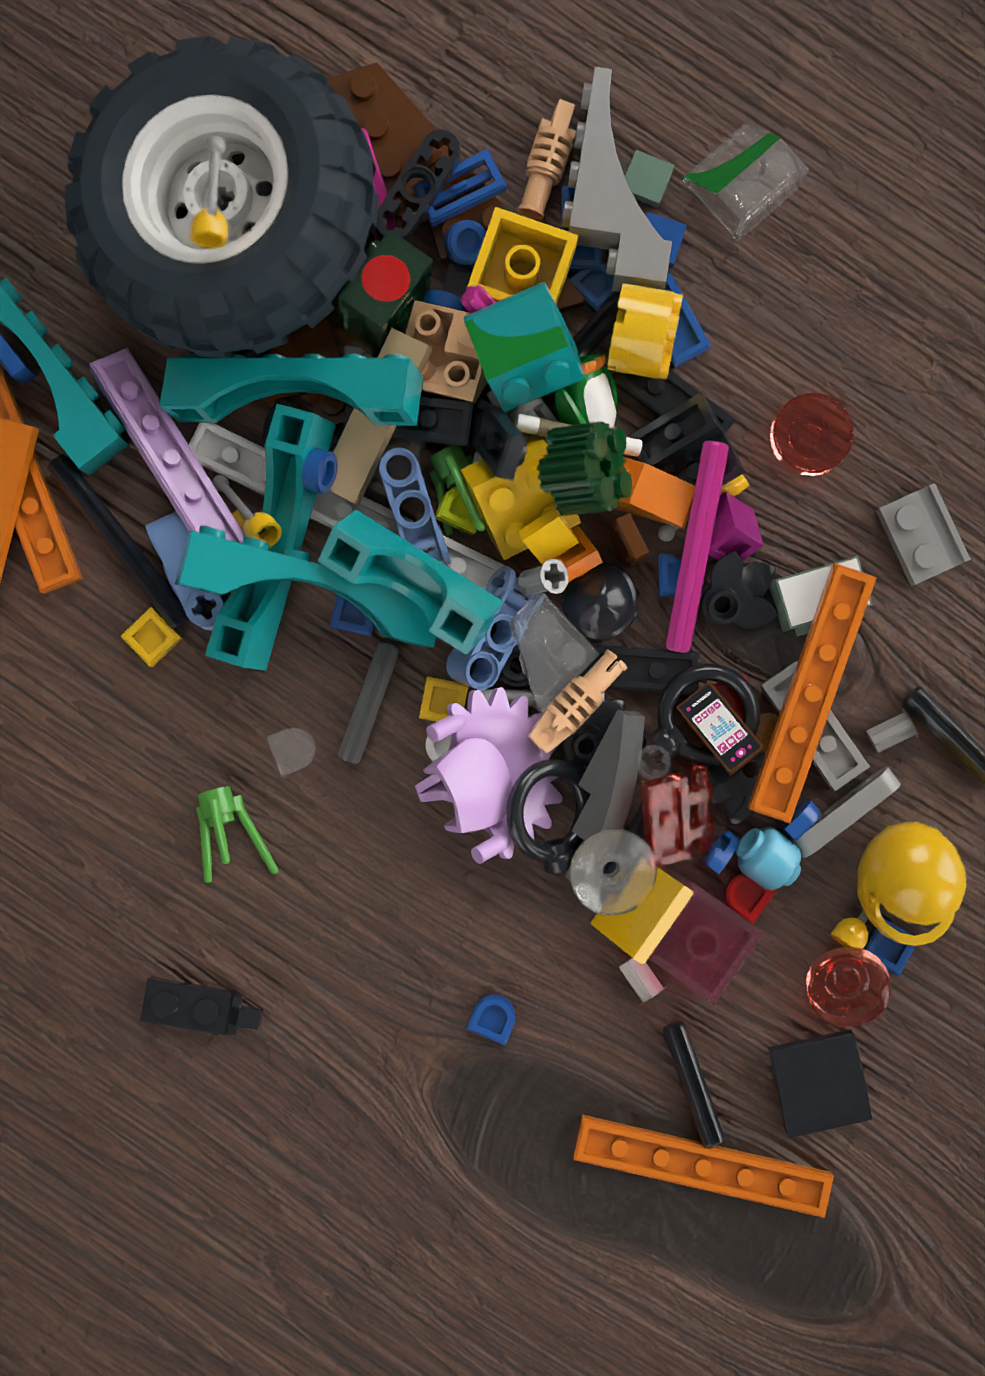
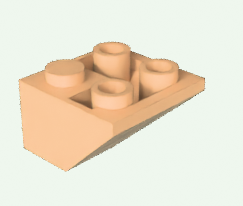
M415 300L405 334L433 348L421 372L423 376L421 391L473 403L480 396L488 382L464 323V316L471 313Z

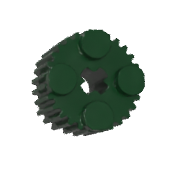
M604 421L556 427L547 431L548 436L546 440L549 442V446H546L548 454L545 455V459H540L537 466L540 472L538 479L541 480L540 489H543L545 493H550L551 497H555L554 503L558 504L557 510L560 512V516L611 511L617 508V504L621 503L620 498L631 496L633 482L631 475L624 467L626 461L623 458V453L626 450L627 441L621 427L610 428L608 423L605 424Z

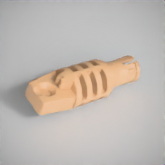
M561 99L555 107L551 121L544 118L541 119L525 168L529 179L518 212L534 220H542L544 217V211L552 187L556 186L562 179L576 135L575 130L568 128L575 105Z
M607 649L604 655L583 677L580 675L573 677L545 707L544 712L527 735L544 753H549L580 728L602 704L603 696L601 694L627 669L624 662L620 660L619 662L616 661L606 671L618 657L613 652Z

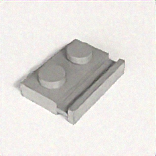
M935 483L876 510L910 586H914L971 560Z

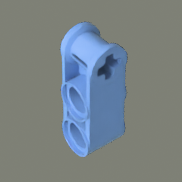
M403 448L391 449L381 458L379 467L400 537L420 550L434 546V549L425 551V553L438 561H442L444 564L450 563L451 560L440 525H437L416 457L409 450ZM394 455H404L411 462V473L403 480H395L387 473V461ZM407 497H417L424 504V513L416 521L405 520L399 512L401 502Z
M175 511L145 525L156 552L162 559L166 576L179 597L187 617L192 623L204 630L212 631L217 613L227 599L225 594L214 595L175 585L186 535L189 532ZM206 601L217 605L211 610L213 617L210 619L202 614L200 615L205 610L203 603Z
M509 566L499 568L487 583L486 591L502 600L503 603L486 635L467 655L454 648L446 662L447 672L454 681L478 690L488 689L498 680L503 666L542 599V593L528 596L521 592L518 585V577H516L515 571ZM496 622V632L491 637L490 631L492 626ZM476 660L475 671L470 675L471 664Z

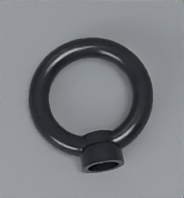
M699 664L681 671L670 680L663 690L658 703L657 721L659 728L649 734L668 762L679 756L683 760L696 765H721L709 749L698 748L688 743L675 724L674 711L678 698L689 686L701 681L720 682L732 689L742 705V721L756 736L760 722L759 703L752 686L742 675L726 666Z
M557 759L539 761L528 767L518 777L511 789L506 811L508 830L514 844L529 858L543 862L545 872L547 873L566 872L576 857L575 849L581 844L583 839L572 832V829L591 795L578 785L583 777L580 771L573 765ZM549 776H555L566 781L573 791L576 804L575 817L570 830L564 837L548 840L543 845L536 842L529 835L525 827L524 805L530 790L538 781Z

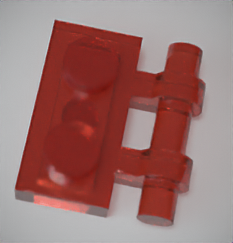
M706 766L692 767L691 782L689 783L688 777L679 772L641 782L646 863L657 868L692 858L691 841H694L697 851H708L712 848L711 835L715 833V819L710 817L709 800L713 798V783L708 781V768ZM693 805V817L690 819L689 806Z

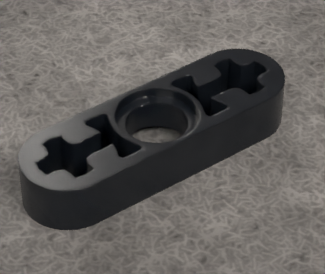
M440 129L427 134L380 205L377 215L376 232L384 243L399 246L410 240L457 168L460 160V144L453 133ZM443 145L448 146V156L450 158L446 156L440 157L435 165V173H433L429 169L433 161L432 147L440 149ZM413 178H422L429 183L430 191L422 198H414L406 192V184ZM402 202L407 207L402 216L404 229L396 227L392 232L388 231L386 218L394 220L401 211Z

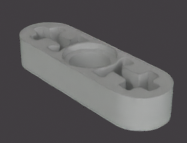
M888 766L873 773L823 811L815 824L798 840L791 839L800 848L801 857L806 858L818 851L894 793L901 783Z

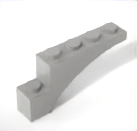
M595 67L593 83L584 82L581 109L588 110L586 123L578 122L574 148L582 149L580 162H571L568 187L576 189L574 202L565 201L562 227L569 228L570 233L578 235L577 245L609 250L606 274L614 275L612 291L621 292L623 283L664 290L672 241L663 240L639 207L625 179L616 153L611 127L610 85L612 69Z

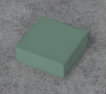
M636 150L625 175V179L635 199L658 208L675 165Z

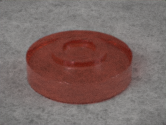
M819 393L802 394L788 401L774 418L770 432L772 449L777 459L792 472L806 476L824 474L840 464L849 453L854 437L852 420L847 410L837 400Z
M841 947L830 950L815 960L807 975L808 998L813 1010L821 1018L835 1025L858 1026L868 1023L877 1018L890 1001L891 984L885 965L873 953L861 948Z

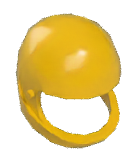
M903 822L887 826L869 842L857 870V895L865 916L882 935L896 943L905 945H925L940 938L953 922L955 912L959 909L966 890L965 867L954 845L938 829L919 822ZM880 903L884 905L888 912L906 922L920 925L940 924L930 932L914 936L900 933L885 922L880 913Z

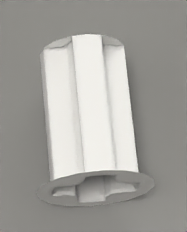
M631 957L619 966L641 999L642 1003L640 1005L649 1001L666 988L662 987L646 962L642 965Z

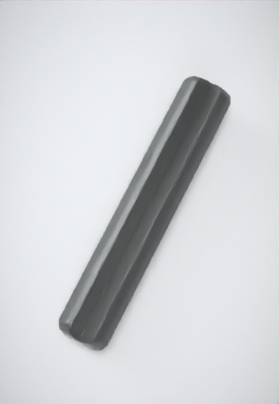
M379 642L377 644L338 753V757L343 761L352 764H358L361 761L400 653L399 648L386 642Z

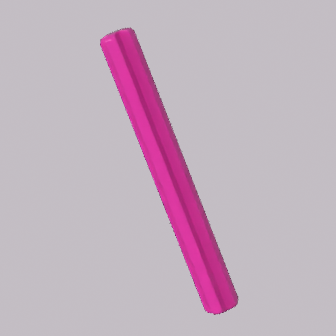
M705 441L702 447L665 644L667 649L674 652L686 653L691 649L729 450L728 445L722 442Z

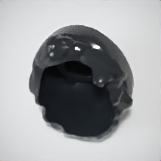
M601 563L586 574L570 581L565 595L561 597V605L571 628L587 644L592 645L614 639L634 622L635 617L638 615L636 605L637 597L640 593L625 571L615 567L612 563Z

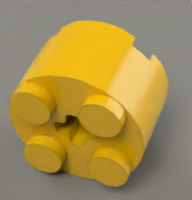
M623 283L618 303L619 309L613 329L607 370L655 379H667L683 295L676 294L673 291Z

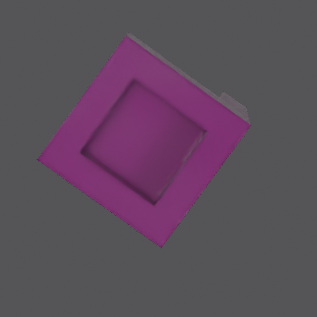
M725 491L719 497L709 556L719 560L722 556L735 551L741 561H744L763 546V541L754 510Z

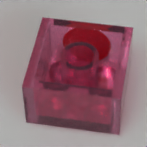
M686 878L683 885L694 893L648 959L715 1005L762 938L764 932Z

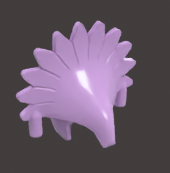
M502 687L493 689L488 702L479 690H472L468 695L467 710L457 703H451L447 706L448 716L427 727V735L433 742H438L451 734L453 735L449 750L423 769L424 774L432 775L415 785V789L421 802L445 800L453 803L455 818L444 824V828L447 831L465 833L484 829L489 833L491 838L471 850L473 859L481 864L498 853L502 859L512 858L514 842L508 830L506 817L507 802L511 789L518 777L528 767L539 761L548 760L558 746L549 753H544L528 738L527 735L542 713H536L528 717V698L526 696H517L509 705L506 692ZM549 776L541 779L532 787L526 798L524 823L529 835L533 839V826L541 829H550L552 826V821L545 805L562 802L563 797L561 793L550 783L558 777Z

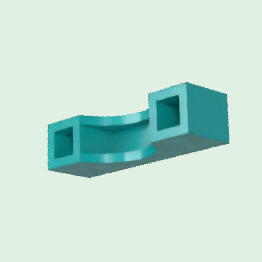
M354 510L333 526L318 559V562L353 584H379L404 594L414 601L427 616L429 632L466 655L486 635L503 603L499 598L358 510Z

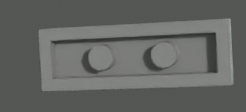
M797 661L759 686L778 714H780L798 663ZM830 710L812 763L831 791H836L870 766Z

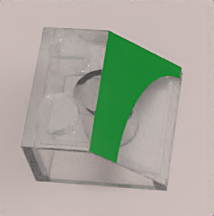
M745 123L683 177V181L731 235L739 241L801 186L809 168L782 138Z

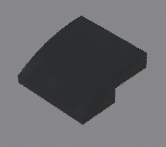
M701 392L628 436L629 438L642 440V449L638 456L640 462L653 466L694 486L705 441L722 442L729 447L722 486L746 472L718 418Z
M852 1029L768 1047L773 1080L778 1091L784 1129L788 1138L872 1120L865 1077Z

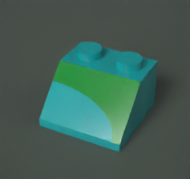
M545 281L464 316V323L486 380L504 412L585 379L577 346Z

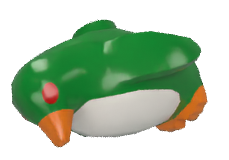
M604 354L579 356L585 379L556 391L553 403L554 416L558 421L565 424L577 425L604 421L605 424L608 423L610 428L614 427L617 414L618 394L614 378L610 371L603 367L606 357Z

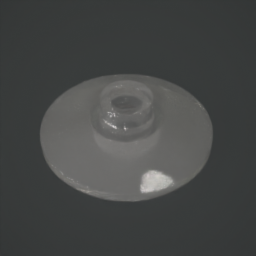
M617 829L596 833L585 840L574 854L570 866V882L577 898L588 909L603 915H620L637 908L651 893L657 875L656 861L648 845L637 835ZM616 862L617 868L613 873H603V867L606 863Z

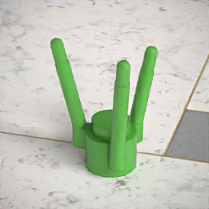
M451 446L439 451L430 459L435 470L429 474L436 489L438 505L446 493L444 484L446 483L448 489L457 486L477 530L480 532L484 531L485 525L460 471L473 464L472 455L465 456L462 447ZM443 522L444 533L447 536L452 535V526Z
M230 786L209 790L197 795L200 807H197L196 811L200 823L202 867L206 883L212 881L210 828L214 827L221 861L223 864H228L230 857L223 825L235 821L233 815L235 812L272 874L278 873V867L245 810L241 795L233 797Z

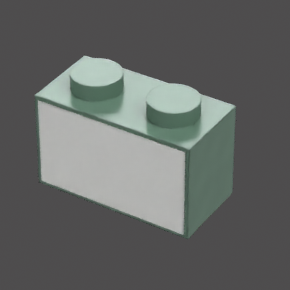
M858 556L834 562L863 572ZM833 563L776 579L770 583L769 589L775 609L778 612L777 616L782 632L795 629L797 637L808 634ZM871 597L869 598L866 608L873 605Z

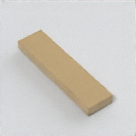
M391 328L378 358H384L387 354L406 356L412 360L421 373L433 348ZM354 408L333 452L336 456L338 467L335 481L329 491L359 505L396 426L375 425L362 412Z

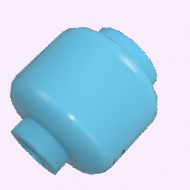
M766 826L760 829H751L742 837L736 849L738 867L741 872L766 890H775L783 885H791L801 872V866L799 865L801 861L800 848L774 827Z

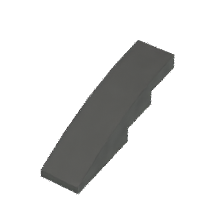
M617 710L578 784L591 795L572 829V832L584 840L565 876L576 886L599 884L617 848L632 803L641 761L645 716L640 712Z

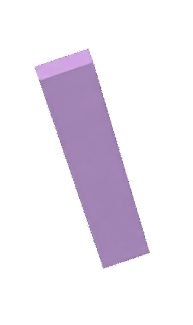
M125 348L89 363L90 373L189 532H199L201 525L220 529L226 532V540L242 544L243 537H245L244 533L171 416L159 406V397L129 349Z

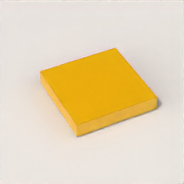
M640 856L622 892L619 895L610 894L590 924L629 956L644 965L694 892L646 858Z

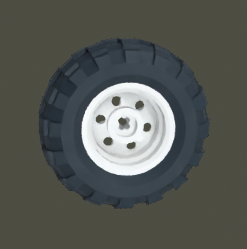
M211 36L177 40V50L162 56L156 52L149 51L129 63L127 67L131 74L114 90L105 84L89 105V111L93 118L85 133L76 131L68 156V170L73 175L72 183L65 185L64 193L67 228L75 236V240L78 243V246L74 248L76 259L89 284L101 294L110 309L146 337L170 349L182 348L192 351L199 357L230 358L234 356L235 352L240 353V350L252 349L258 354L288 343L290 340L289 334L306 324L314 328L335 309L331 302L344 285L349 288L353 286L367 259V255L364 252L366 239H369L370 233L374 234L377 225L379 197L374 187L376 166L368 140L344 97L340 96L332 88L324 74L301 57L290 55L287 58L280 54L272 44L242 37H230L228 43H219L216 38ZM219 136L224 140L226 147L225 151L220 154L216 210L220 211L226 218L228 239L224 247L211 249L191 242L190 227L195 214L207 206L211 159L207 142L211 137ZM233 155H245L243 163L237 166L233 163ZM178 207L188 209V214L183 219H177L176 217ZM251 226L252 229L247 232L246 229Z

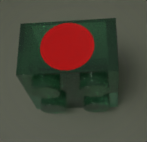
M389 230L381 242L376 239L370 244L365 252L367 255L365 263L357 272L353 281L349 282L347 280L337 294L339 296L340 329L378 356L391 328L402 331L410 319L415 300L423 302L425 292L430 290L433 259L391 230Z

